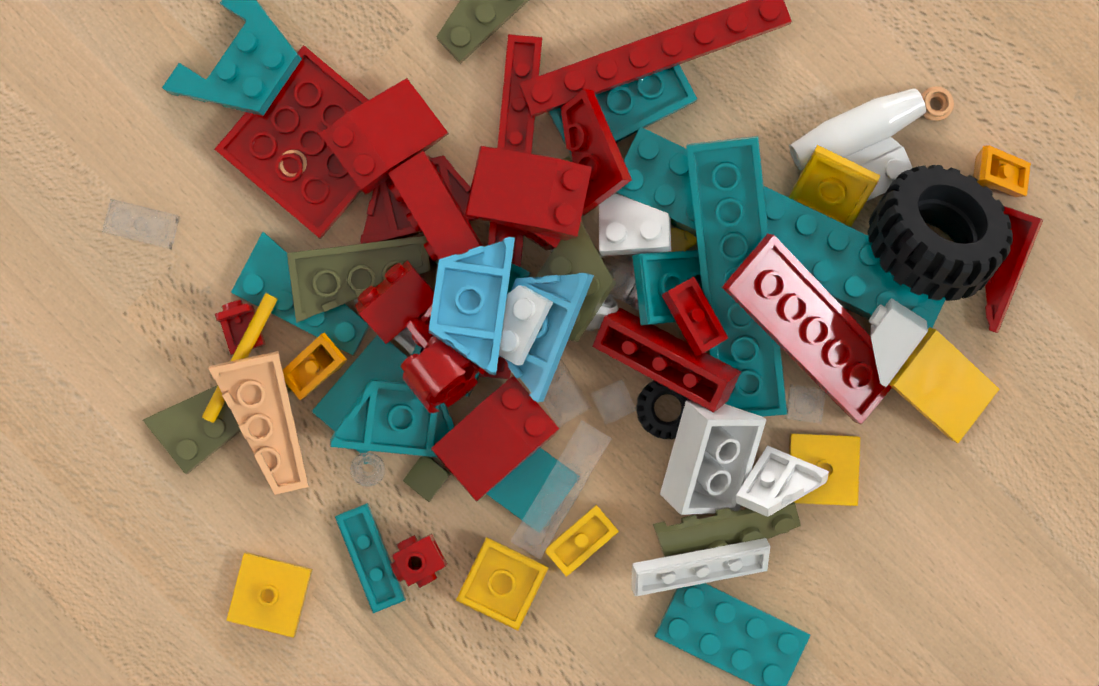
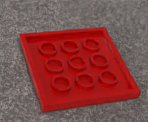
M303 45L297 52L302 60L265 114L262 116L245 112L214 150L321 239L362 190L319 133L347 112L369 99ZM288 150H298L303 153L307 160L305 171L303 172V159L300 155L296 153L283 155V153ZM283 161V167L288 173L297 174L293 177L285 175L280 169L281 162Z

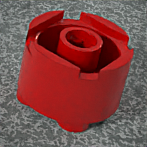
M433 336L428 342L429 347L419 355L413 354L409 356L400 366L404 371L403 380L429 413L439 412L436 406L443 402L447 407L455 404L478 383L475 379L478 372L482 375L485 373V370Z

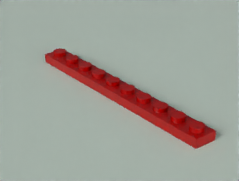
M508 34L498 149L532 154L535 117L531 118L520 83L539 76L542 37ZM490 222L488 245L501 242L504 238L514 237L511 263L521 267L524 235L512 227ZM498 356L496 375L485 371L479 377L508 380L511 378V370L508 368L507 361L503 357Z

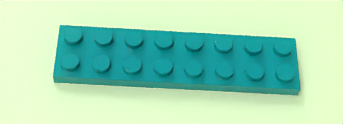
M759 136L687 144L686 149L702 289L728 336V339L710 349V355L741 371L730 398L725 404L762 417L787 415L781 347L722 288L762 239L769 234Z

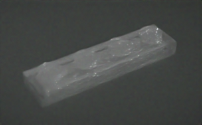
M584 421L580 422L510 542L541 559L612 438Z

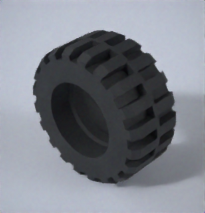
M926 165L906 170L892 181L870 216L868 238L869 242L872 243V252L875 258H880L881 268L886 273L890 272L894 276L893 280L900 286L902 284L911 288L910 292L916 295L923 293L928 295V299L941 300L945 297L946 301L971 297L978 290H982L1011 251L1010 246L1013 241L1012 230H1010L1011 222L1009 216L1003 213L1005 210L1001 201L994 199L992 196L993 192L987 186L982 187L978 184V179L971 175L964 176L960 174V170L952 167L946 170L943 169L942 165H931L928 168ZM927 224L939 228L954 242L942 238L932 231Z

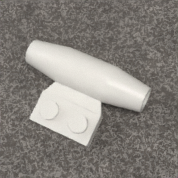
M915 88L868 101L823 122L789 145L793 161L799 170H803L814 149L819 145L879 174V182L868 200L885 193L899 174L912 169L904 147L891 136L926 113L925 102L919 91Z

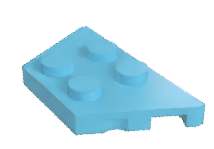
M514 237L504 238L501 242L485 247L479 246L460 255L454 254L439 259L429 333L492 375H496Z
M578 273L515 279L511 291L518 285L526 286L553 302L523 365H515L506 360L508 368L516 378H520L531 392V398L536 402H543L594 277L592 274Z

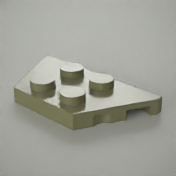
M582 221L580 222L578 236L567 241L561 240L536 275V277L578 273L594 275L568 341L575 342L579 341L616 285L615 279L604 264L600 252L593 244Z

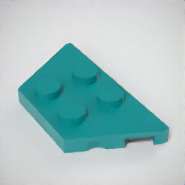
M370 379L331 437L330 447L437 457L431 448L454 428V424L444 402L436 406L439 412L429 413L406 383Z

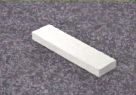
M763 538L632 563L631 589L634 596H641L764 572L768 569L770 545L767 539Z

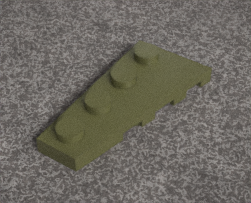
M420 236L287 253L296 323L358 299L365 289L370 286L377 287L386 279L384 277L386 272L398 263L403 265L408 260L419 274L430 271L429 254L423 245L427 242L426 237Z
M286 384L287 391H288V393H289V392L291 391V389H290V388L288 387V385ZM217 386L143 419L144 423L185 474L191 472L241 431L226 401L215 423L202 418Z
M795 502L768 517L746 507L744 510L739 511L724 508L716 510L715 516L697 519L696 515L681 518L680 524L666 526L665 521L653 524L664 557L757 539H769L801 526Z

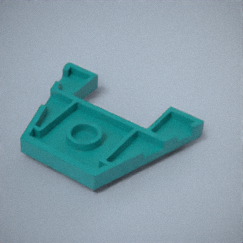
M222 0L220 4L225 9L246 21L207 79L202 78L181 63H178L162 88L174 96H186L196 101L221 104L223 107L263 116L302 58L257 0Z

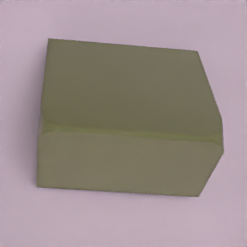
M421 456L403 481L430 502L451 473L430 457Z

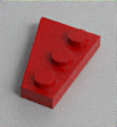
M583 89L561 107L566 149L571 151L572 162L592 167L582 216L632 181L595 93L590 89Z

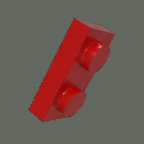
M695 277L662 294L665 303L695 356L705 353L728 339L726 332Z

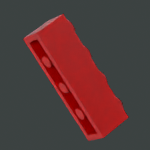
M422 151L388 172L393 183L388 185L392 194L399 203L402 201L406 203L410 210L406 217L416 232L422 230L428 240L423 245L434 262L483 246L428 154Z
M621 307L618 308L617 312L604 316L592 346L712 412L717 411L728 402L741 373L736 368L707 353L695 356L687 342L655 325H641L640 317Z

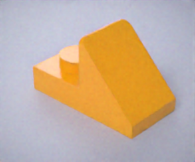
M986 145L981 148L976 156L973 177L978 179L977 183L982 187L987 186L989 189H996L1013 197H1025L1028 191L1031 163Z
M324 332L283 369L285 383L297 398L302 400L329 376L339 371L347 359Z

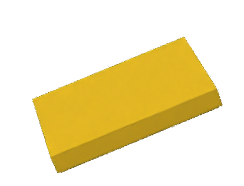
M931 327L928 328L926 335L889 383L903 398L950 440L956 443L962 440L1000 390L942 334Z

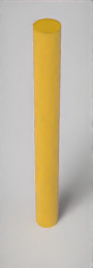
M265 293L231 361L248 358L278 300L277 298ZM217 386L202 415V418L212 423H215L225 403L219 386Z

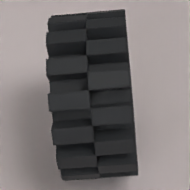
M653 380L643 388L638 396L636 405L637 418L643 428L652 436L662 439H675L685 402L692 400ZM665 394L675 396L681 404L680 415L671 422L660 420L654 410L657 399Z

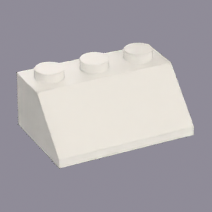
M686 401L660 495L680 515L715 514L716 510L724 508L739 511L741 505L736 503V494L752 470L766 419L726 404L717 411L712 412L693 401Z

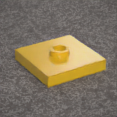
M817 145L788 198L851 227L879 182L880 175Z
M790 434L789 455L829 471L828 480L825 484L794 502L800 504L858 506L861 437Z
M486 537L456 601L518 631L549 567Z
M245 552L226 621L294 638L313 569Z

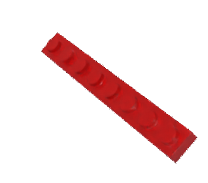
M748 0L520 83V88L531 118L562 107L583 89L593 90L596 95L788 26L792 20L784 0Z

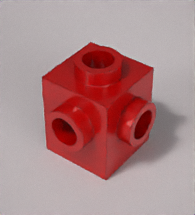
M432 533L420 540H417L416 536L413 535L396 544L399 551L392 555L394 562L390 563L399 582L405 580L408 587L417 583L419 588L436 580L435 572L446 567L448 564ZM412 557H419L422 561V566L414 565Z

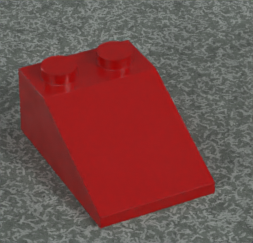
M408 78L347 112L319 134L358 187L367 195L390 178L388 172L420 152H425L449 133Z
M480 146L465 216L564 241L575 238L579 232L592 167L559 158Z
M513 375L438 441L431 450L477 502L555 436L560 428L541 406L531 398L528 391Z

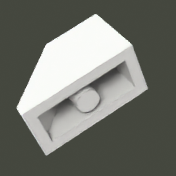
M892 298L885 307L880 304L869 319V323L872 324L871 341L880 384L885 387L888 386L928 332L925 319Z

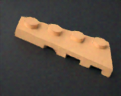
M276 351L209 366L208 369L213 379L219 386L224 400L231 409L274 495L309 487L279 352Z

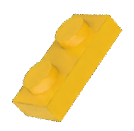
M595 505L549 544L544 551L567 577L615 536L619 530L602 510Z

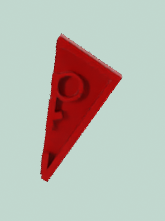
M1004 206L1005 211L1003 213L1009 216L1011 222L1010 230H1012L1013 241L1010 246L1011 251L985 285L987 306H985L986 319L988 320L989 330L998 333L1043 222L1041 218Z

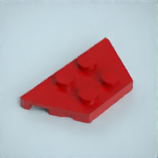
M444 155L431 158L465 214L471 187ZM391 178L373 190L366 213L367 219L364 231L361 234V244L394 240L423 233L422 230L416 232L408 221L406 214L410 213V210L404 201L399 203L388 186L393 183ZM466 216L468 221L478 220L477 218Z

